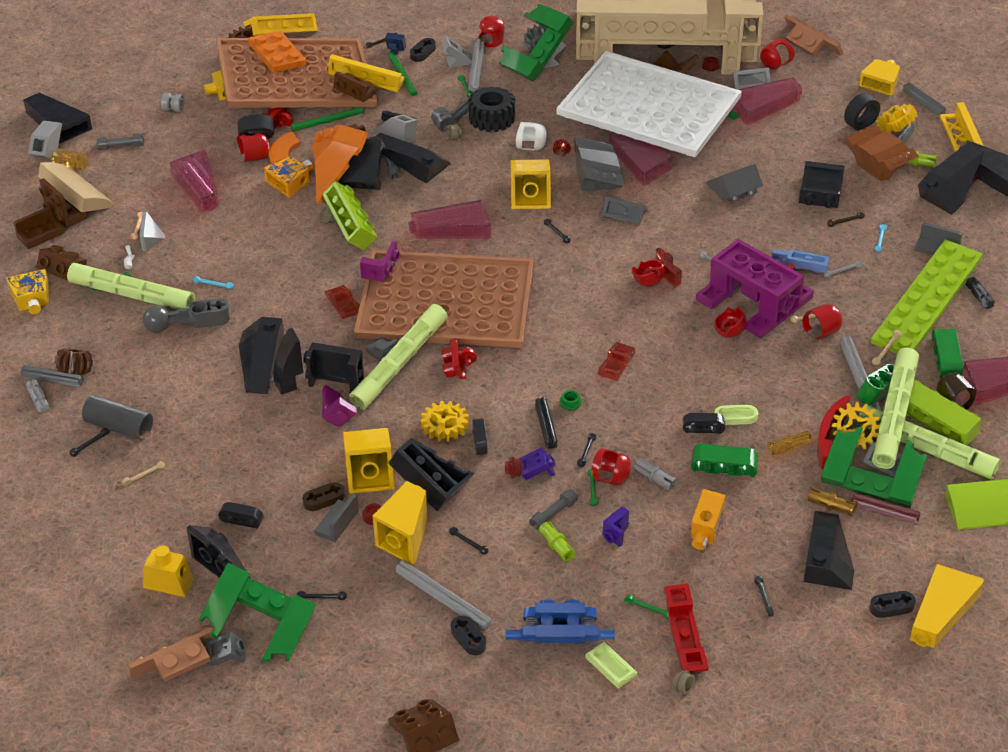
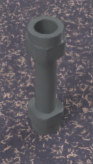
M137 133L133 134V137L116 139L100 137L97 138L98 150H106L108 147L134 144V147L144 145L143 134Z
M382 155L381 157L385 158L388 166L389 178L393 180V174H395L397 179L400 178L399 167Z
M571 489L564 491L560 494V499L544 512L535 513L529 519L530 525L534 527L537 524L535 529L539 530V527L544 522H547L548 519L565 506L571 507L578 500L577 494Z

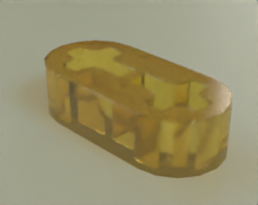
M55 149L52 151V162L63 164L69 168L85 169L88 166V156L70 150Z

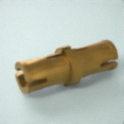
M814 487L811 488L807 500L822 505L827 510L839 511L849 516L853 515L852 512L855 511L857 502L839 497L836 493L830 494Z

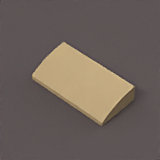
M53 162L40 163L38 177L47 180L79 211L87 212L115 206V203L68 166Z

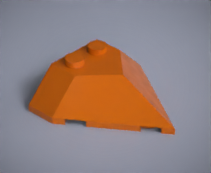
M336 125L318 131L315 134L312 151L315 165L316 204L323 202L322 194L334 181L338 182L348 169L351 157L353 155L358 156L369 133L344 125Z

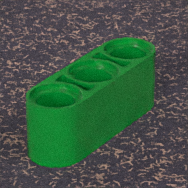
M933 329L931 340L934 341L933 350L934 355L937 356L936 365L937 370L940 371L939 378L952 372L963 375V361L956 330Z
M887 364L870 374L856 393L858 400L864 404L873 405L886 397L894 365Z
M697 444L693 447L691 469L694 472L698 470L711 474L748 475L752 478L757 474L758 453L754 449L712 444Z

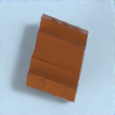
M877 124L859 130L857 133L850 134L849 137L843 139L853 152L857 165L880 181L891 178L892 173L898 168L919 157L913 148L908 149L903 141L886 130L881 131Z

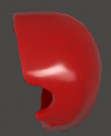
M651 259L646 262L640 261L637 269L632 267V274L641 286L651 287L658 284L664 277L665 268L659 260Z
M739 306L736 309L728 307L725 312L716 317L714 323L715 330L726 338L739 336L746 328L747 321L744 311Z

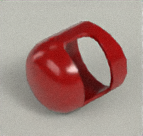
M497 16L484 17L479 25L481 32L478 35V39L485 34H491L492 42H484L485 47L501 45L504 40L505 31L503 20Z
M782 38L767 44L760 52L762 64L772 70L789 63L795 56V51L791 44ZM779 44H784L789 53V60L781 64V57L776 49V46Z
M256 133L253 136H245L244 134L237 136V144L241 155H245L244 162L262 160L268 156L270 150L269 141L263 133Z
M824 304L807 311L802 320L803 329L807 332L812 329L809 323V314L813 313L818 318L822 334L816 338L817 340L837 332L842 326V315L838 308L832 304Z
M605 448L598 450L592 463L594 480L613 485H621L627 481L631 472L630 458L626 454ZM599 468L603 471L612 472V479L601 478L599 476Z

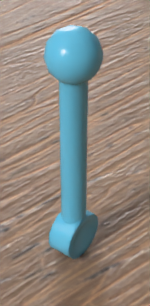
M884 224L879 226L881 231L878 243L874 247L876 252L882 251V239L884 231L887 230V226Z
M199 276L193 278L194 283H205L226 287L227 289L234 287L232 282L225 284L201 279Z

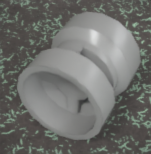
M163 93L161 99L162 110H174L181 113L182 110L180 109H183L185 106L184 95Z

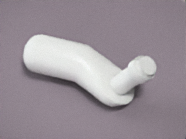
M127 245L125 248L128 256L124 259L125 269H131L132 260L135 255L132 254L131 247Z

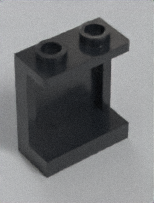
M378 137L366 138L361 152L358 156L353 155L348 163L350 166L338 182L343 186L348 185L351 188L380 190L381 182L378 177L382 150L386 148L383 140Z
M805 161L799 203L824 206L826 208H838L845 166Z
M312 342L309 350H306L304 353L303 362L306 363L305 378L308 379L309 387L314 386L316 379L347 383L351 393L364 379L362 350Z

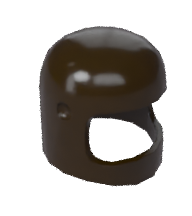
M952 372L944 375L936 387L937 392L950 401L961 391L967 390L970 398L962 405L966 410L970 409L976 399V390L959 373Z

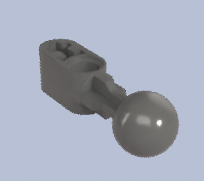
M224 299L194 301L189 304L188 308H180L178 311L168 312L161 306H151L143 314V324L151 332H161L168 327L169 323L190 324L195 328L224 325L230 320L229 304Z

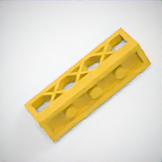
M315 13L255 16L243 22L244 27H252L253 36L273 33L274 31H282L284 34L318 31Z
M333 54L329 58L328 73L335 75L336 72L342 74L347 72L376 87L398 92L404 82L405 77L401 76L402 73Z
M964 102L956 103L954 114H940V120L954 152L960 148V145L956 144L958 140L965 143L969 140L984 146ZM946 119H956V122L952 124L947 122ZM953 129H956L958 131H961V134L956 135L951 131Z

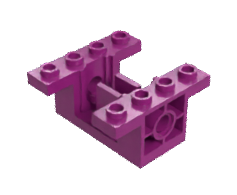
M737 239L711 259L710 283L696 293V300L713 309L727 297H732L733 291L741 285L740 293L755 302L759 301L758 313L746 322L745 329L762 338L812 299L814 291L803 285V275Z

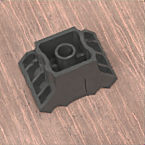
M575 136L576 172L582 191L593 192L598 189L612 190L617 187H624L623 175H621L620 165L613 145Z

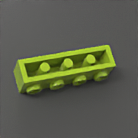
M334 181L322 195L347 241L362 250L367 249L377 238L373 230L374 226L368 221L367 213L360 207L361 202L355 198L354 190L348 185L343 186Z
M914 380L906 413L907 416L937 434L964 445H968L980 433L981 418L960 407L957 403L943 397L937 391H933L921 382Z

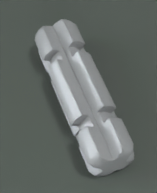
M35 379L26 383L27 390L39 413L49 411V404L39 387L38 381Z

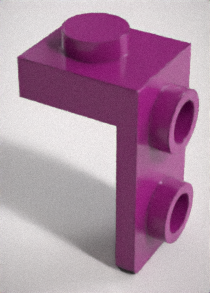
M392 241L382 261L362 257L360 261L361 278L385 282L388 275L392 274L394 263L398 262L400 257V250H397V242Z
M325 385L322 389V418L335 426H342L356 415V407L342 399V395L339 392Z

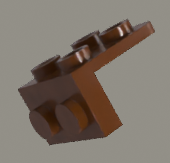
M667 50L652 65L687 75L686 71L696 65L695 61L699 57L696 54L678 64Z
M44 178L39 180L41 186L39 191L44 200L43 208L50 207L52 215L58 223L61 222L68 228L87 218L86 212H81L74 207Z
M421 700L416 706L408 710H399L388 719L390 726L403 736L408 752H436L459 741L451 713L434 700Z

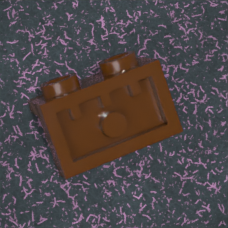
M347 72L345 74L335 73L333 88L362 102L376 94L377 87Z

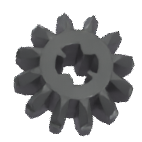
M534 24L533 28L528 27V32L524 33V43L530 52H532L546 31V28Z

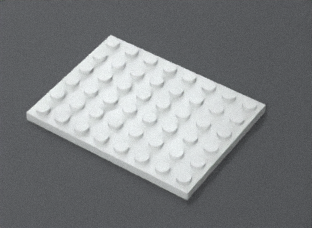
M605 51L557 107V115L667 148L671 151L680 152L687 156L696 157L741 98V91Z

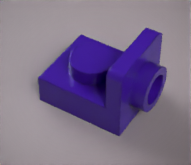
M542 447L518 458L521 474L525 480L544 471H547L550 476L555 475L553 467L556 466L554 458L550 453L546 454Z
M620 507L603 521L602 535L608 543H615L619 547L623 545L624 531L629 526V510L625 507Z

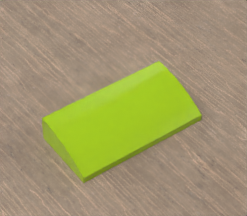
M1008 479L947 485L945 498L957 530L1008 525Z

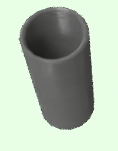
M91 395L87 398L82 408V418L85 422L136 439H145V437L139 436V429L149 432L152 430L153 416L151 413L103 397Z

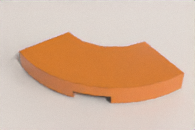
M293 132L279 137L272 144L269 150L270 164L288 158L290 152L300 146V141Z

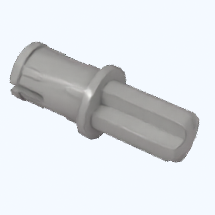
M642 458L635 462L634 470L649 478L651 483L654 481L667 489V491L672 489L671 485H676L677 479L663 472L660 466L655 467Z

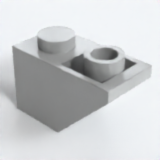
M404 114L391 117L376 128L374 134L383 133L409 143L415 142L418 120Z
M42 121L31 135L28 154L36 158L55 160L62 123Z

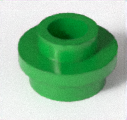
M574 390L565 391L560 397V405L566 410H576L581 406L582 399L578 392Z

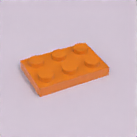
M282 31L249 37L248 44L273 73L306 66L304 56Z

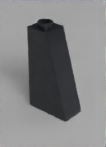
M40 92L23 99L26 113L39 125L42 121L62 123L59 144L92 130L90 115Z
M968 140L966 144L971 142L985 150V155L974 177L1008 197V155Z

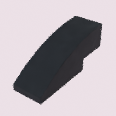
M293 328L288 329L284 335L274 361L273 381L281 395L297 390L295 376L304 373L300 341Z

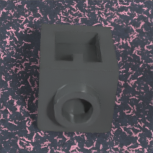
M381 337L367 346L366 352L378 361H381L398 343V340L393 339L388 342Z
M231 631L218 636L217 639L213 638L207 641L206 651L210 656V662L207 664L211 666L219 665L233 658L238 662H245L247 650L245 641Z

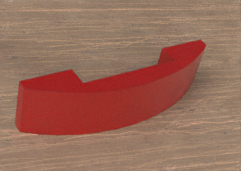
M846 395L835 402L821 422L817 446V456L821 470L824 469L833 441L828 440L833 428L832 424L837 423V420L833 417L834 415H841L839 412L840 407L844 410L847 409V403L850 404L851 396ZM847 415L843 418L841 425H844Z
M689 584L664 586L670 629L682 671L688 670L690 673L708 671L709 667L704 647H701L694 618Z

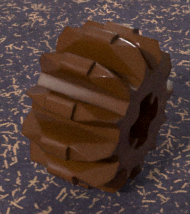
M63 348L57 351V356L55 357L56 369L60 372L72 375L91 372L93 360L92 354L89 351Z

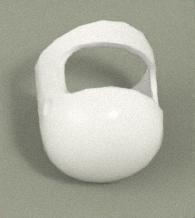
M521 122L516 135L517 149L541 150L545 146L547 138L545 127L538 123ZM522 141H535L534 149L522 148Z

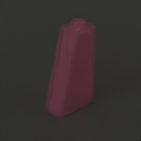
M792 77L738 89L741 91V98L733 108L744 123L750 125L799 102L802 87Z
M615 132L609 133V144L613 145L616 156L641 185L645 186L671 170L672 156L657 146Z
M205 149L169 162L172 177L201 213L208 210L211 211L219 206L218 194Z
M481 200L412 212L411 221L408 222L410 233H414L416 239L491 238V223Z
M1008 357L964 362L962 376L967 379L977 393L974 405H980L1008 395Z

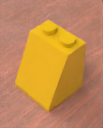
M549 159L510 160L511 209L551 208Z
M388 428L343 432L349 494L395 489L393 468L388 464L392 458Z
M406 481L373 515L375 546L411 565L416 563L427 524L426 490Z

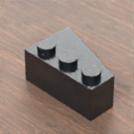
M410 438L397 449L388 464L405 481L426 490V501L438 511L469 482L475 473L470 470L466 472L455 465L456 462L441 458L436 455L437 452Z

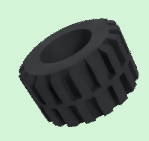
M491 86L475 90L468 99L470 124H473L475 129L479 127L480 131L484 129L486 132L491 130L498 132V129L506 130V127H511V123L515 122V97L507 89H501V87Z

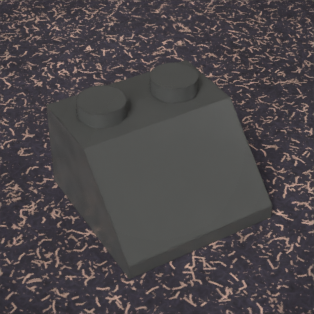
M756 164L706 182L722 200L729 199L730 202L740 199V194L745 193L746 196L757 193V188L763 186Z

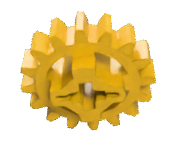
M903 104L901 107L894 105L888 111L883 112L882 116L878 117L879 120H876V123L881 131L886 130L889 133L892 131L895 133L900 132L904 127L910 125L912 121H915L917 112L914 105L911 104L907 106Z
M440 401V405L432 403V408L426 407L425 413L421 414V429H423L424 434H429V439L437 437L438 442L442 438L446 439L447 442L452 437L457 440L458 434L464 436L465 430L469 428V414H466L465 408L460 409L459 403L455 406L452 405V401H449L448 404Z
M859 402L855 403V407H851L847 403V409L844 410L840 407L839 412L841 415H834L833 417L837 420V423L832 424L833 428H837L833 436H836L838 430H841L842 433L855 432L856 430L850 429V427L856 421L857 424H863L861 426L863 431L858 446L866 450V443L871 445L873 442L872 438H877L878 436L875 430L880 428V425H876L880 417H873L875 409L868 411V404L861 408L859 407ZM856 412H861L867 417L863 419L857 416ZM848 415L849 421L847 425L841 427L843 418ZM872 426L871 433L865 438V429Z

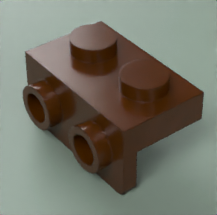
M50 207L14 221L16 236L27 249L64 234L62 226L53 218Z
M52 245L50 248L39 250L36 267L40 270L45 269L47 273L68 280L67 273L72 263L86 265L87 259L80 257L79 253L67 252L61 246Z

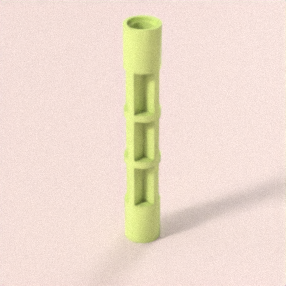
M72 263L67 273V279L70 283L89 286L90 288L165 307L169 306L176 310L188 308L189 304L195 301V294L193 292L78 263Z
M432 304L391 351L382 358L371 373L350 393V402L365 410L410 358L417 353L429 337L448 318L446 311L441 306Z
M911 348L900 349L895 360L872 457L874 465L882 469H890L896 462L898 446L919 361L918 352Z
M868 405V411L875 409L873 417H880V420L876 422V425H880L883 411ZM861 412L859 414V417L863 419L867 417ZM908 421L904 422L901 443L906 444L907 440L914 443L913 448L990 480L993 479L992 475L998 471L1001 459Z

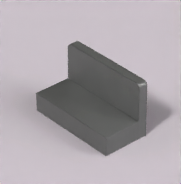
M606 196L601 216L640 225L644 211H647L648 207Z
M923 222L920 237L914 251L933 256L945 239L960 245L962 232Z
M352 494L346 502L338 499L315 529V535L336 542L359 512L357 495Z

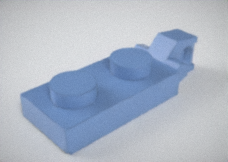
M773 249L771 258L784 265L792 264L795 266V269H808L814 273H826L830 259L828 256L789 249V252Z

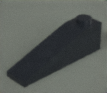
M383 133L375 136L382 139L386 145L385 150H382V155L425 183L429 182L451 164L439 154Z
M971 142L965 144L923 178L918 184L920 197L947 213L954 214L965 202L966 194L973 183V177L979 169L985 155V150Z
M261 317L243 330L239 342V352L247 393H268L277 350L284 337L283 318Z
M815 511L804 582L852 590L854 568L839 515Z
M189 525L186 528L192 558L217 577H221L228 563L246 571L227 538L222 533H217L211 527Z

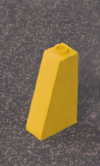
M937 564L913 624L910 641L915 642L921 647L929 646L935 648L980 597L984 579Z

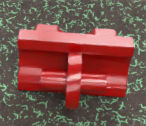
M269 107L268 114H261L270 116L273 119L274 129L277 126L282 127L283 125L290 127L293 123L292 114L287 112V107Z
M455 338L450 340L451 347L441 350V355L445 362L442 365L443 372L447 378L458 375L459 379H467L465 365L470 366L477 359V354L475 350L469 347L459 349L458 341Z

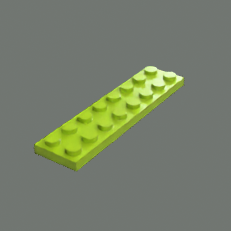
M945 239L872 336L870 343L885 348L893 337V332L899 330L901 337L895 340L889 351L896 354L902 348H911L916 351L981 262L983 254Z

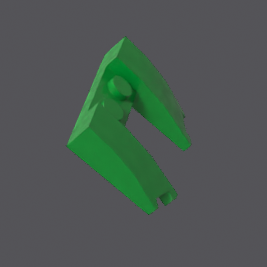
M538 4V7L530 13L526 12L523 15L526 19L546 28V31L530 55L527 56L503 45L501 48L503 57L499 61L500 65L532 82L537 79L574 24L568 15Z
M856 427L855 432L842 433L841 430H838L821 475V482L911 508L927 455L923 454L921 456L912 448L914 443L907 440L895 477L881 475L851 466L863 428Z
M228 563L199 621L202 622L207 618L215 627L211 631V635L217 639L236 602L242 603L280 621L262 661L270 662L271 654L286 655L285 659L289 661L317 604L296 594L291 598L249 578V572Z

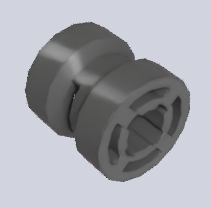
M439 107L432 112L431 120L441 132H445L443 128L456 123L454 117L444 107Z

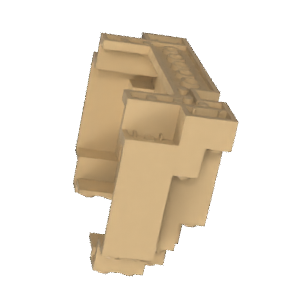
M577 0L576 60H594L595 64L605 51L613 53V44L723 45L721 74H733L734 71H740V62H757L758 46L761 45L763 24L762 2H756V0Z

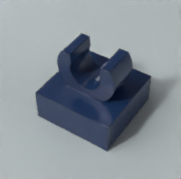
M386 34V45L388 49H391L390 52H394L397 55L399 50H405L406 42L404 35Z

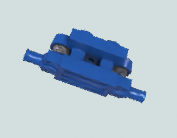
M545 599L541 600L540 603H535V607L524 608L523 621L526 622V626H523L520 630L506 629L505 637L506 640L535 641V644H585V641L615 640V629L600 630L597 625H594V621L597 620L596 608L585 607V603H580L579 600L569 599L565 603H555L554 600Z

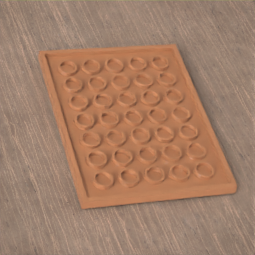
M216 38L227 108L376 107L377 100L375 94L365 102H362L333 88L335 75L328 73L329 58L332 54L366 63L360 39L288 38L306 59V66L273 73L248 44L249 38Z
M372 250L370 259L382 261L387 251ZM400 252L399 260L394 263L392 274L388 275L385 282L365 280L354 329V339L378 340L383 337L388 341L393 339L399 341L432 304H437L446 311L448 318L425 343L450 344V340L456 338L458 345L523 348L534 259Z

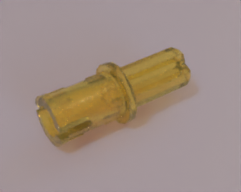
M809 431L792 436L787 434L785 438L768 442L767 448L771 455L775 456L789 450L793 452L795 448L810 444L813 439Z

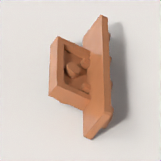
M785 15V21L793 28L785 37L787 41L812 55H815L823 45L840 55L843 54L840 47L841 44L836 39L831 40L823 32L815 31L809 24L804 25L795 16Z
M207 626L197 634L183 637L173 645L161 647L151 655L135 659L128 665L131 680L157 668L165 683L210 662V656L204 646H206L207 641L213 639L211 631L215 627Z

